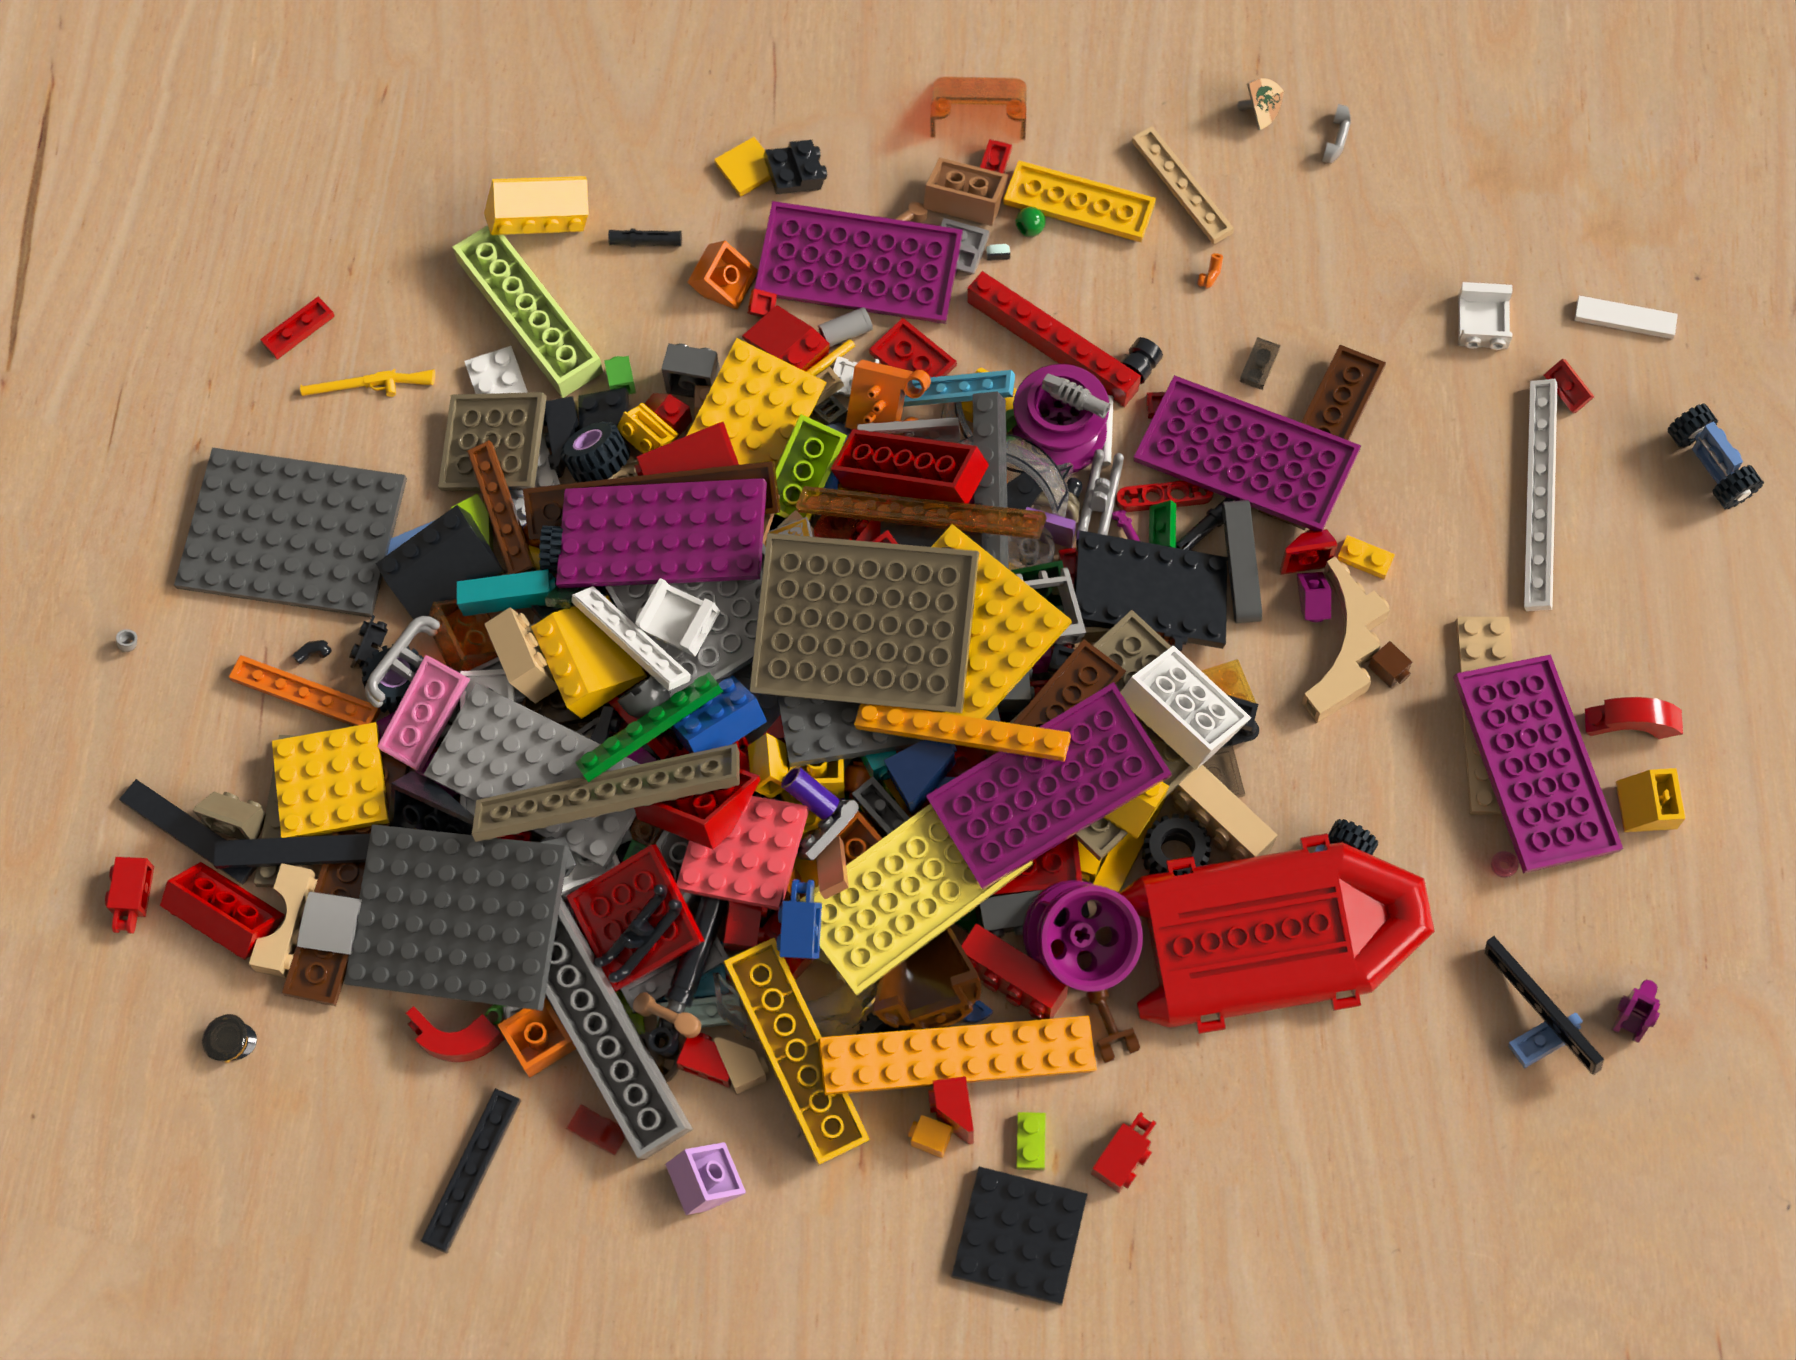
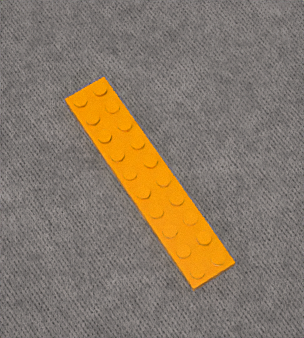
M1089 1016L820 1037L818 1039L824 1095L933 1086L934 1080L966 1076L967 1083L1088 1073L1097 1070Z

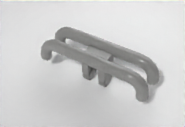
M1097 449L1094 452L1076 537L1079 530L1088 531L1092 510L1102 512L1097 534L1108 535L1124 456L1121 453L1115 454L1110 478L1107 480L1099 478L1104 452L1101 449Z
M430 616L415 618L370 674L365 686V695L374 707L379 708L383 705L385 694L378 688V684L390 669L403 678L412 681L415 673L401 663L398 658L400 657L416 668H419L423 659L410 651L407 646L418 633L422 632L429 636H435L437 629L440 627L438 620Z

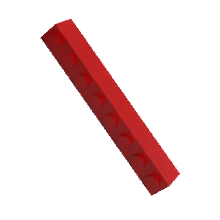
M984 271L967 287V303L1057 363L1074 365L1090 372L1102 383L1107 395L1113 396V400L1123 407L1139 391L1141 375Z

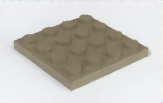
M543 392L451 395L438 488L441 491H481L467 451L488 440L494 445L508 489L522 490L535 487L547 396Z

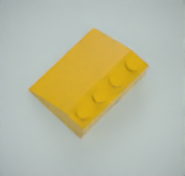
M608 595L604 596L612 603V600ZM576 606L554 612L531 627L566 707L581 719L647 677L644 668Z

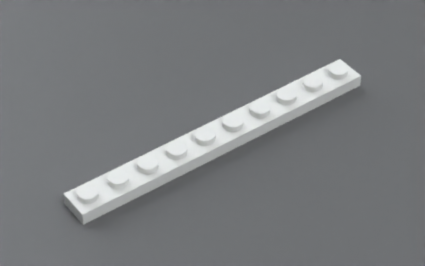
M1556 379L1530 381L1524 608L1526 611L1552 610L1557 421Z

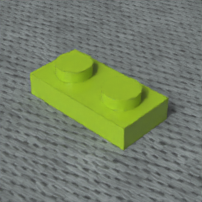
M1018 1112L1017 1170H1045L1046 1113Z

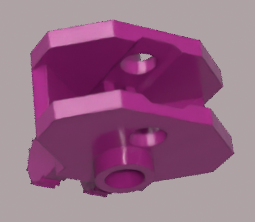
M1644 980L1639 990L1634 988L1629 997L1623 995L1616 1009L1620 1013L1614 1022L1612 1030L1616 1033L1620 1031L1621 1027L1634 1034L1632 1041L1636 1043L1641 1041L1649 1027H1654L1660 1015L1658 1012L1660 1000L1655 998L1658 987L1653 980Z

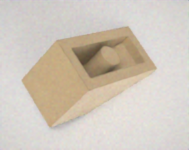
M721 1037L714 1038L736 1094L767 1082L765 1073L769 1069L763 1056L758 1058L753 1049Z

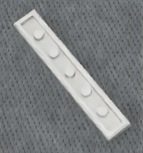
M590 587L572 595L571 602L668 691L690 682L691 674L596 588Z

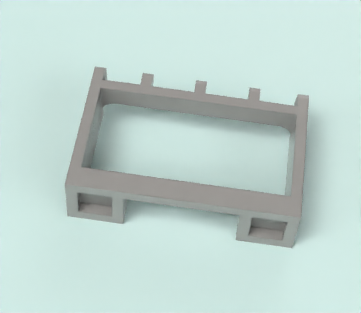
M1061 568V577L1048 578L1046 571H1039L1038 580L1024 581L1033 589L1058 586L1065 615L1071 619L1072 623L1053 643L1054 646L1055 644L1068 645L1079 643L1086 634L1068 568ZM1015 574L1023 580L1022 574Z

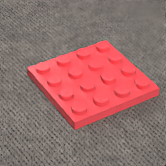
M752 796L732 833L713 850L689 840L677 880L679 890L681 892L779 910L786 895L809 809L801 804Z

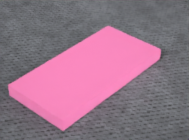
M425 655L377 747L402 763L422 772L470 678Z

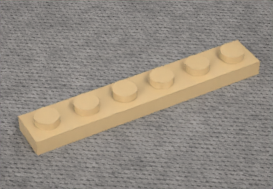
M1153 126L1132 137L1134 146L1213 245L1234 233L1233 226Z

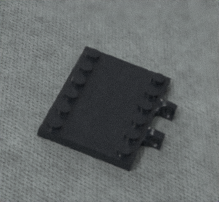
M1079 530L1076 538L1074 591L1084 625L1111 629L1133 610L1163 639L1168 640L1170 646H1174L1179 651H1182V645H1186V643L1220 649L1224 648L1226 645L1227 557Z

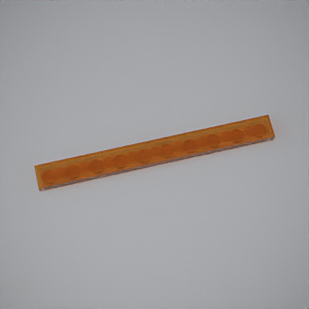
M809 486L803 487L796 504L799 513L948 529L953 524L960 531L1040 539L1047 519L1045 512Z

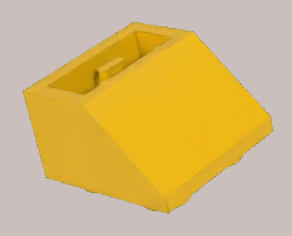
M1676 768L1647 770L1616 781L1624 832L1678 829L1686 819Z

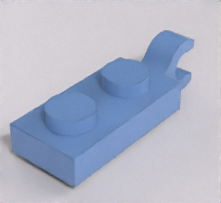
M1577 1013L1567 1017L1578 1030L1581 1028L1580 1024L1583 1021ZM1543 1022L1510 1041L1508 1047L1525 1069L1565 1044L1548 1024Z

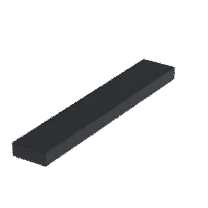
M135 779L119 800L214 865L215 841L225 839ZM257 867L226 868L220 870L243 885Z
M370 834L215 841L214 867L216 869L281 866V863L293 866L366 862Z
M1495 936L1488 939L1485 947L1486 956L1587 1070L1593 1075L1601 1071L1604 1058Z
M495 1088L421 1239L422 1243L448 1254L521 1103L520 1098Z

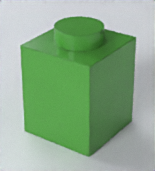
M615 356L609 360H604L610 390L625 387L629 394L636 393L629 356Z

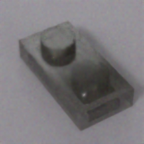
M1257 337L1240 377V382L1263 390L1281 345Z

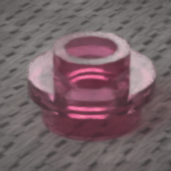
M1508 851L1496 853L1491 860V868L1499 877H1511L1518 870L1519 863L1516 856ZM1500 862H1506L1509 868H1502Z

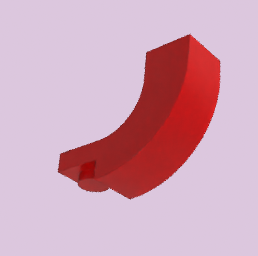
M1622 697L1604 700V705L1585 708L1586 733L1589 736L1619 730H1639L1648 732L1657 739L1683 735L1682 710L1670 702L1654 698Z
M415 1006L406 1012V1015L411 1020L408 1026L418 1035L415 1039L418 1045L431 1056L443 1061L467 1062L478 1059L494 1050L505 1040L497 1028L483 1014L461 1031L443 1032L433 1027Z

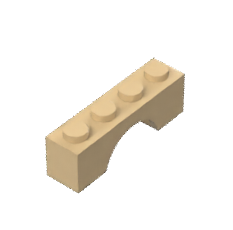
M281 863L273 888L285 900L287 914L282 926L276 932L267 937L257 938L249 965L255 972L283 978L287 977L298 941L306 900L309 892H314L318 880L312 869Z

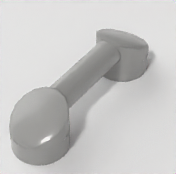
M1338 104L1334 123L1340 124L1335 144L1327 143L1323 162L1333 163L1343 151L1351 124L1350 112L1345 105Z

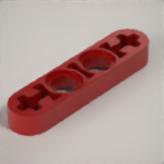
M1186 481L1126 486L1118 491L1116 505L1120 510H1125L1126 512L1150 510V506L1169 500L1176 503V507L1204 505L1212 500L1214 492L1204 489L1206 495L1203 496L1199 492L1201 487ZM1189 488H1191L1192 497H1189ZM1175 489H1179L1184 492L1185 496L1182 499H1175L1170 493ZM1155 492L1160 498L1155 502H1151L1146 499V494ZM1138 494H1141V503H1139ZM1124 496H1129L1131 503H1126Z

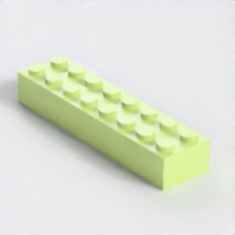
M487 225L453 246L459 265L562 398L604 373L599 356L504 235H491Z

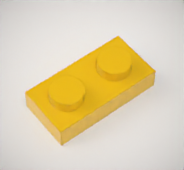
M1347 535L1337 559L1349 566L1385 579L1395 554Z

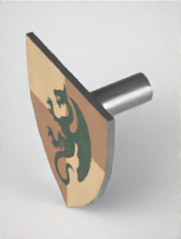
M1264 78L1247 83L1251 99L1238 102V109L1240 111L1254 110L1258 130L1267 127L1274 121L1280 110L1284 90L1277 83Z

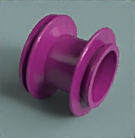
M1052 364L1033 371L1018 386L1013 402L1017 425L1012 428L1013 435L1024 438L1040 447L1054 461L1058 469L1072 466L1067 474L1069 475L1088 467L1093 462L1094 452L1097 449H1103L1107 436L1106 422L1109 411L1105 418H1101L1085 409L1077 410L1075 407L1069 406L1068 403L1065 404L1062 400L1055 399L1050 393L1043 390V379L1049 373L1059 378L1068 379L1071 383L1074 382L1077 386H1082L1083 389H1088L1091 395L1109 403V398L1102 383L1085 369L1068 364ZM1072 413H1078L1079 415H1078V416H1072L1071 414H1072ZM1041 414H1047L1048 416L1042 417ZM1013 437L1018 452L1029 465L1041 472L1057 470L1050 459L1039 449L1026 441ZM1067 470L1060 471V472H1061L1062 475H1064ZM1059 472L1051 473L1052 475H1060Z

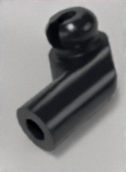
M325 640L310 641L297 650L292 657L301 665L315 653H318L322 658L327 657L332 652V649Z

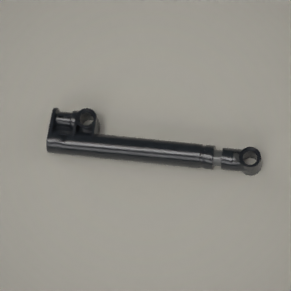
M706 896L701 897L694 920L705 941L680 955L670 983L671 987L668 989L665 997L669 1001L667 1009L680 1014L685 1011L686 1007L691 1008L694 1000L693 996L698 989L729 901ZM659 1017L656 1028L649 1035V1045L661 1056H672L679 1048L678 1038L680 1032L677 1031L673 1023ZM668 1036L669 1043L667 1046L659 1048L660 1039Z

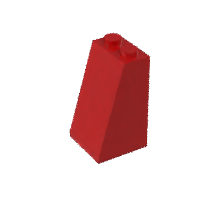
M723 421L637 456L638 464L634 465L637 476L739 465Z

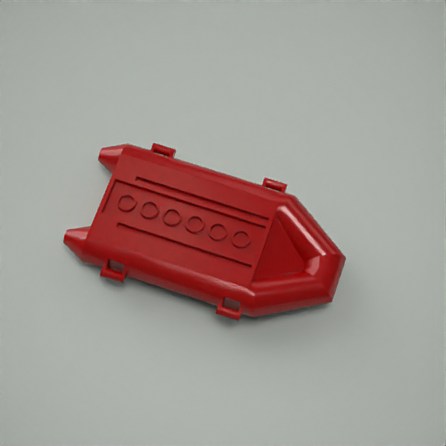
M1327 833L1300 838L1302 849L1196 867L1193 856L1166 861L1168 872L1141 876L1119 892L1132 904L1138 916L1147 919L1159 986L1137 1002L1139 1019L1168 1028L1196 1023L1198 1034L1226 1030L1224 1018L1328 1000H1331L1333 1011L1361 1006L1360 995L1372 993L1435 932L1425 880L1421 876L1346 843L1330 844ZM1324 845L1323 851L1309 853L1307 849L1308 847ZM1191 868L1190 874L1174 876V870ZM1350 990L1353 995L1336 999V992ZM1217 1014L1218 1020L1201 1022V1016Z

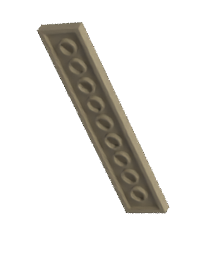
M737 744L603 772L590 782L585 777L479 799L476 800L472 835L475 842L492 840L500 836L519 834L537 828L543 829L551 825L570 823L574 820L598 817L602 814L616 811L622 812L630 808L649 806L653 803L676 800L695 794L700 795L713 790L728 789L739 785V749Z

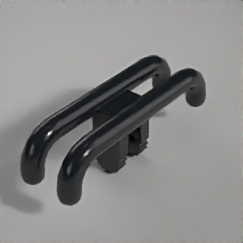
M657 884L654 886V896L605 954L594 960V965L601 968L611 963L625 947L628 949L637 948L621 968L610 973V982L616 983L626 978L680 914L682 903L680 900L673 899L668 904L670 909L655 927L647 921L667 895V887L665 885Z

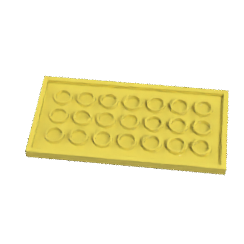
M930 803L846 865L848 889L824 899L820 893L819 886L815 888L814 902L822 903L820 948L857 996L1029 868L1033 862L1030 861L982 890ZM806 896L801 898L799 902H806Z

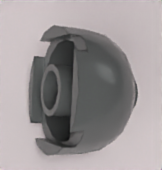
M649 674L643 681L626 691L617 701L630 716L640 719L649 713L652 708L668 700L671 690L668 691Z

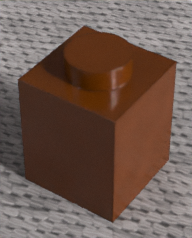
M1389 641L1371 657L1368 668L1391 688L1397 682L1402 684L1410 676L1409 669L1412 661Z

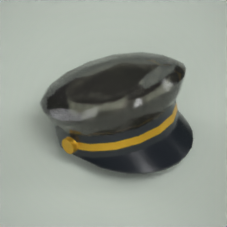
M225 1014L215 1018L208 1024L202 1037L203 1050L207 1056L213 1060L225 1061V1063L248 1056L255 1049L257 1043L255 1031L234 1014Z

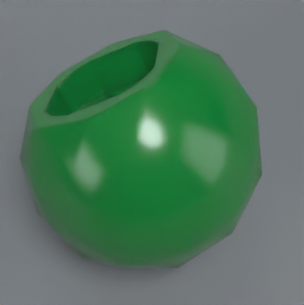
M1036 207L1023 208L1016 217V226L1025 237L1038 236L1046 224L1044 214Z

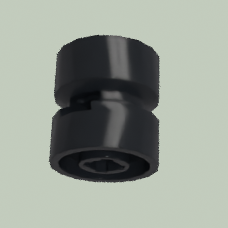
M1139 337L1129 348V354H1125L1120 362L1141 375L1140 384H1143L1151 374L1152 369L1163 358V353L1153 341Z

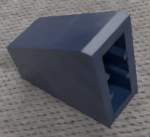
M922 740L884 760L886 771L911 814L917 812L927 800L926 795L936 789L956 764L954 753L957 752L955 744Z

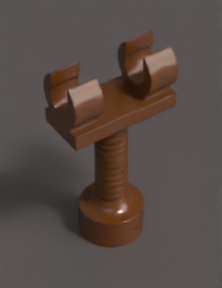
M1108 990L1087 992L1086 996L1090 1005L1095 1004L1103 1019L1102 1021L1105 1024L1104 1026L1107 1029L1106 1031L1109 1034L1108 1037L1097 1041V1047L1104 1063L1110 1062L1115 1058L1110 1044L1125 1040L1130 1054L1139 1051L1140 1044L1133 1027L1122 1032L1118 1031L1115 1021H1113L1114 1019L1111 1016L1112 1014L1109 1011L1110 1009L1107 1006V999L1110 997Z

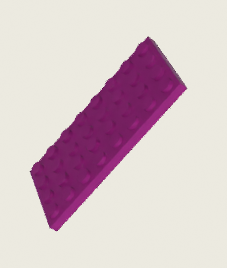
M772 201L755 288L777 294L779 299L851 310L864 307L870 313L946 324L963 229Z
M1174 375L1134 455V462L1224 497L1234 499L1235 501L1249 500L1250 506L1307 529L1322 532L1360 452L1361 445Z
M764 478L565 489L561 528H563L561 554L558 557L556 585L559 588L657 584L660 578L668 584L760 580L767 482Z
M1551 654L1456 673L1453 680L1522 872L1528 873L1620 852L1623 849L1622 843Z
M1114 682L1039 727L1070 733L1071 738L1065 761L999 751L926 795L982 890L1172 776V773Z

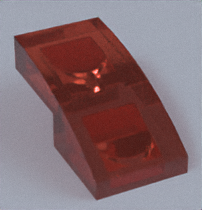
M580 1104L566 1127L568 1131L614 1156L626 1138L620 1125L607 1117H602Z

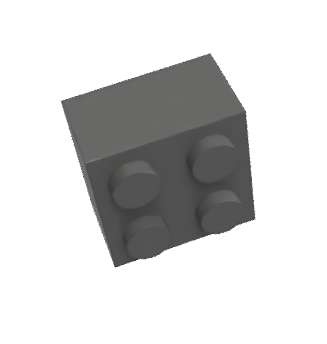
M668 343L661 368L666 393L695 398V385L712 386L720 371L717 352L709 348L689 347L682 343Z

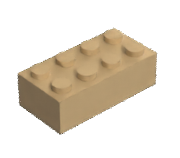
M1203 765L1190 773L1174 790L1172 797L1174 807L1180 813H1186L1193 821L1195 819L1200 822L1199 828L1205 827L1207 834L1212 838L1213 844L1219 850H1225L1231 855L1232 861L1267 855L1271 851L1278 835Z

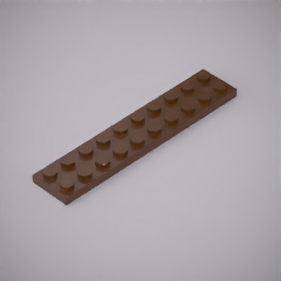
M767 461L524 488L522 490L529 540L540 539L543 525H562L565 489L764 478L767 482L765 514L780 513L775 462Z
M381 751L389 823L380 825L389 826L391 783L408 774L410 766ZM372 826L335 832L332 835L371 834ZM366 862L322 864L314 892L359 899ZM296 946L282 994L288 997L336 1006L346 976L349 954Z

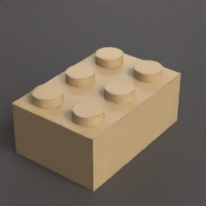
M510 607L486 622L485 627L509 683L536 704L556 691L558 687L531 627L535 624L531 625L523 613L518 614Z

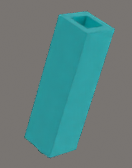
M548 569L457 581V605L463 616L500 612L510 607L515 610L532 607L531 605L555 604L554 594H558L556 578H552Z

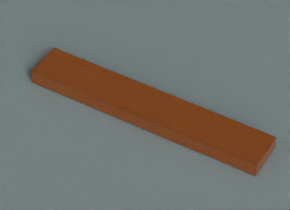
M488 440L467 452L509 574L535 571L536 567L494 445Z

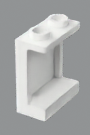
M1462 282L1458 294V346H1466L1472 349L1478 347L1492 348L1494 350L1508 349L1512 340L1509 313L1512 285Z
M660 578L657 584L651 587L645 606L641 607L637 612L635 625L644 633L696 657L720 610L714 602L708 599L700 600L668 585L665 580Z

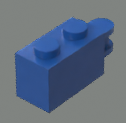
M794 879L792 882L791 901H783L782 906L779 908L778 921L781 923V934L777 937V950L780 951V957L819 959L822 903L814 902V880H808L806 883L800 882L799 879ZM800 893L806 894V902H799Z

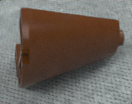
M948 927L880 978L873 1010L883 1022L895 1028H898L899 1025L908 1026L910 1030L943 1028L959 1022L973 1011L972 1006L976 1001H979L981 996L980 978L951 927Z

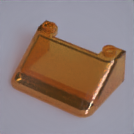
M940 77L936 79L933 83L931 99V138L936 137V119L940 120L948 117L951 112V104L1006 105L1007 116L1011 120L1021 121V140H1025L1027 86L1025 82L1018 78Z

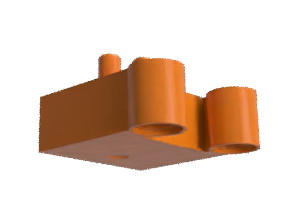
M861 359L854 367L845 427L857 429L858 424L900 422L905 394L913 399L921 397L930 387V376L923 370L908 371ZM912 380H917L921 384V389L916 388ZM908 417L903 421H914L919 419L915 417Z

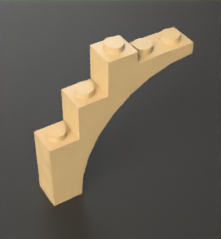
M1336 557L1327 561L1324 574L1333 586L1341 606L1344 623L1343 643L1332 668L1319 683L1304 694L1302 705L1316 723L1368 691L1371 683L1370 675L1366 669L1360 668V666L1371 660V657L1379 651L1380 641L1377 635L1372 631L1370 632V630L1386 621L1390 611L1386 599L1382 596L1379 597L1375 590L1365 595L1363 586L1353 580L1348 567L1343 562L1340 563Z

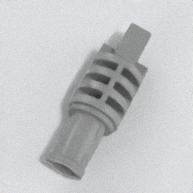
M1049 373L1043 379L1042 389L1050 393L1055 399L1062 400L1063 403H1068L1069 406L1075 407L1077 410L1085 409L1101 418H1105L1110 403L1091 395L1088 389H1083L1082 386H1077L1076 383H1071L1068 379L1059 378Z

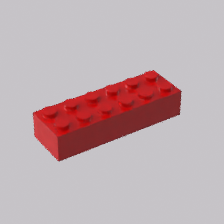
M853 429L834 461L831 471L844 488L968 506L989 464L978 447L974 445Z

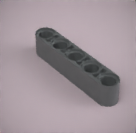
M1250 501L1223 502L1222 515L1235 623L1261 622L1262 604Z

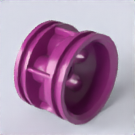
M1067 880L1049 886L1033 900L1024 919L1023 942L1027 955L1045 966L1055 979L1074 989L1092 992L1113 987L1129 975L1141 953L1143 931L1136 910L1124 896L1112 889L1092 883ZM1094 900L1097 906L1095 914L1090 918H1084L1081 914L1082 906L1087 901ZM1064 908L1067 914L1066 920L1063 924L1056 926L1054 920L1061 909ZM1108 926L1112 931V939L1108 944L1100 945L1095 938V934L1098 929ZM1076 930L1082 931L1081 937L1074 936ZM1055 939H1060L1063 942L1064 950L1060 956L1054 958L1051 944ZM1086 950L1091 954L1092 962L1087 969L1081 970L1077 964V955L1080 951Z

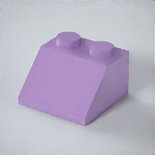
M725 1142L685 1149L665 1164L686 1215L710 1210L746 1193Z

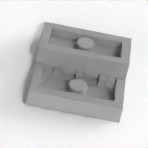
M943 218L941 226L963 229L956 270L974 274L989 238V230Z
M309 892L302 915L297 947L352 954L362 899Z

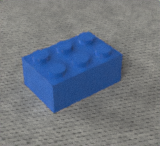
M734 676L724 679L719 683L723 690L722 693L671 726L678 742L690 754L731 745L767 722L756 697Z

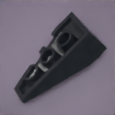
M411 771L391 783L389 826L472 835L474 815L433 780Z

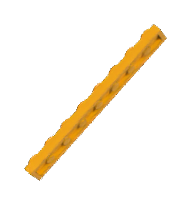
M860 704L854 724L858 730L1065 761L1071 738L1070 733L1065 731L913 708Z

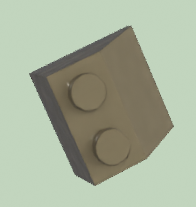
M213 792L197 804L193 810L209 829L239 840L258 839L263 829L266 815L262 805L251 800L245 803L229 792H224L223 795Z

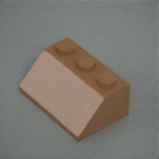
M939 157L926 184L923 208L993 226L999 212L1008 175Z

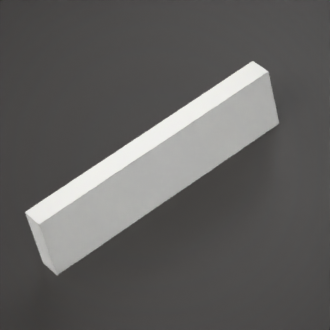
M1579 296L1574 321L1673 339L1678 314Z

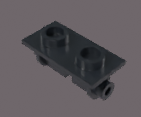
M374 615L369 622L364 621L358 633V635L362 636L360 644L355 643L349 655V658L353 659L351 668H353L355 663L360 664L361 669L367 667L365 663L367 658L372 659V653L375 650L380 651L371 647V644L381 647L388 629L387 624L382 621H378L377 624L374 623Z

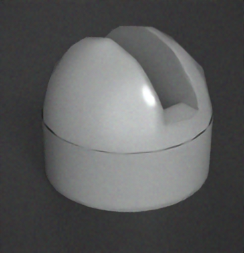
M121 630L116 635V645L123 652L133 651L137 646V634L132 630Z

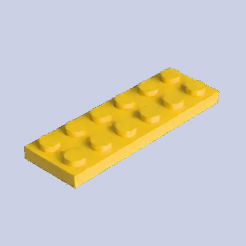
M1019 160L1004 197V205L1019 209L1036 207L1042 211L1044 216L1138 242L1143 240L1156 202V198Z

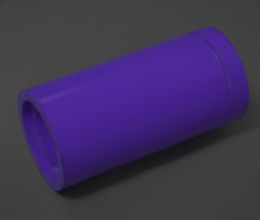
M799 766L792 768L782 780L781 787L800 803L807 806L810 811L822 820L831 816L839 804V798Z

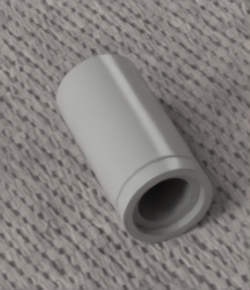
M862 307L818 325L820 335L832 347L873 330L866 309Z

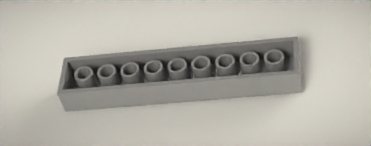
M561 897L546 995L637 1158L647 1159L693 1129L602 968L594 965L596 957Z

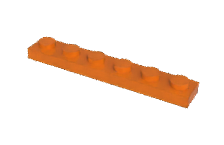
M242 655L239 656L229 675L230 680L351 726L374 723L381 711L380 707L376 708L367 701Z

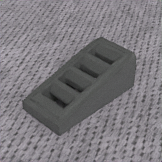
M831 395L818 406H815L812 413L820 423L831 425L840 422L844 423L848 410ZM830 404V407H828L826 410H821L822 408ZM833 410L836 411V412H835L834 414H832L831 416H829V417L827 416V415H828L830 412H832Z

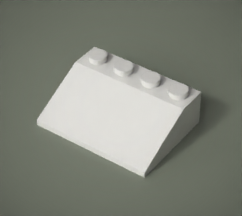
M1174 646L1133 675L1120 692L1130 709L1195 770L1209 760L1251 719L1242 708Z

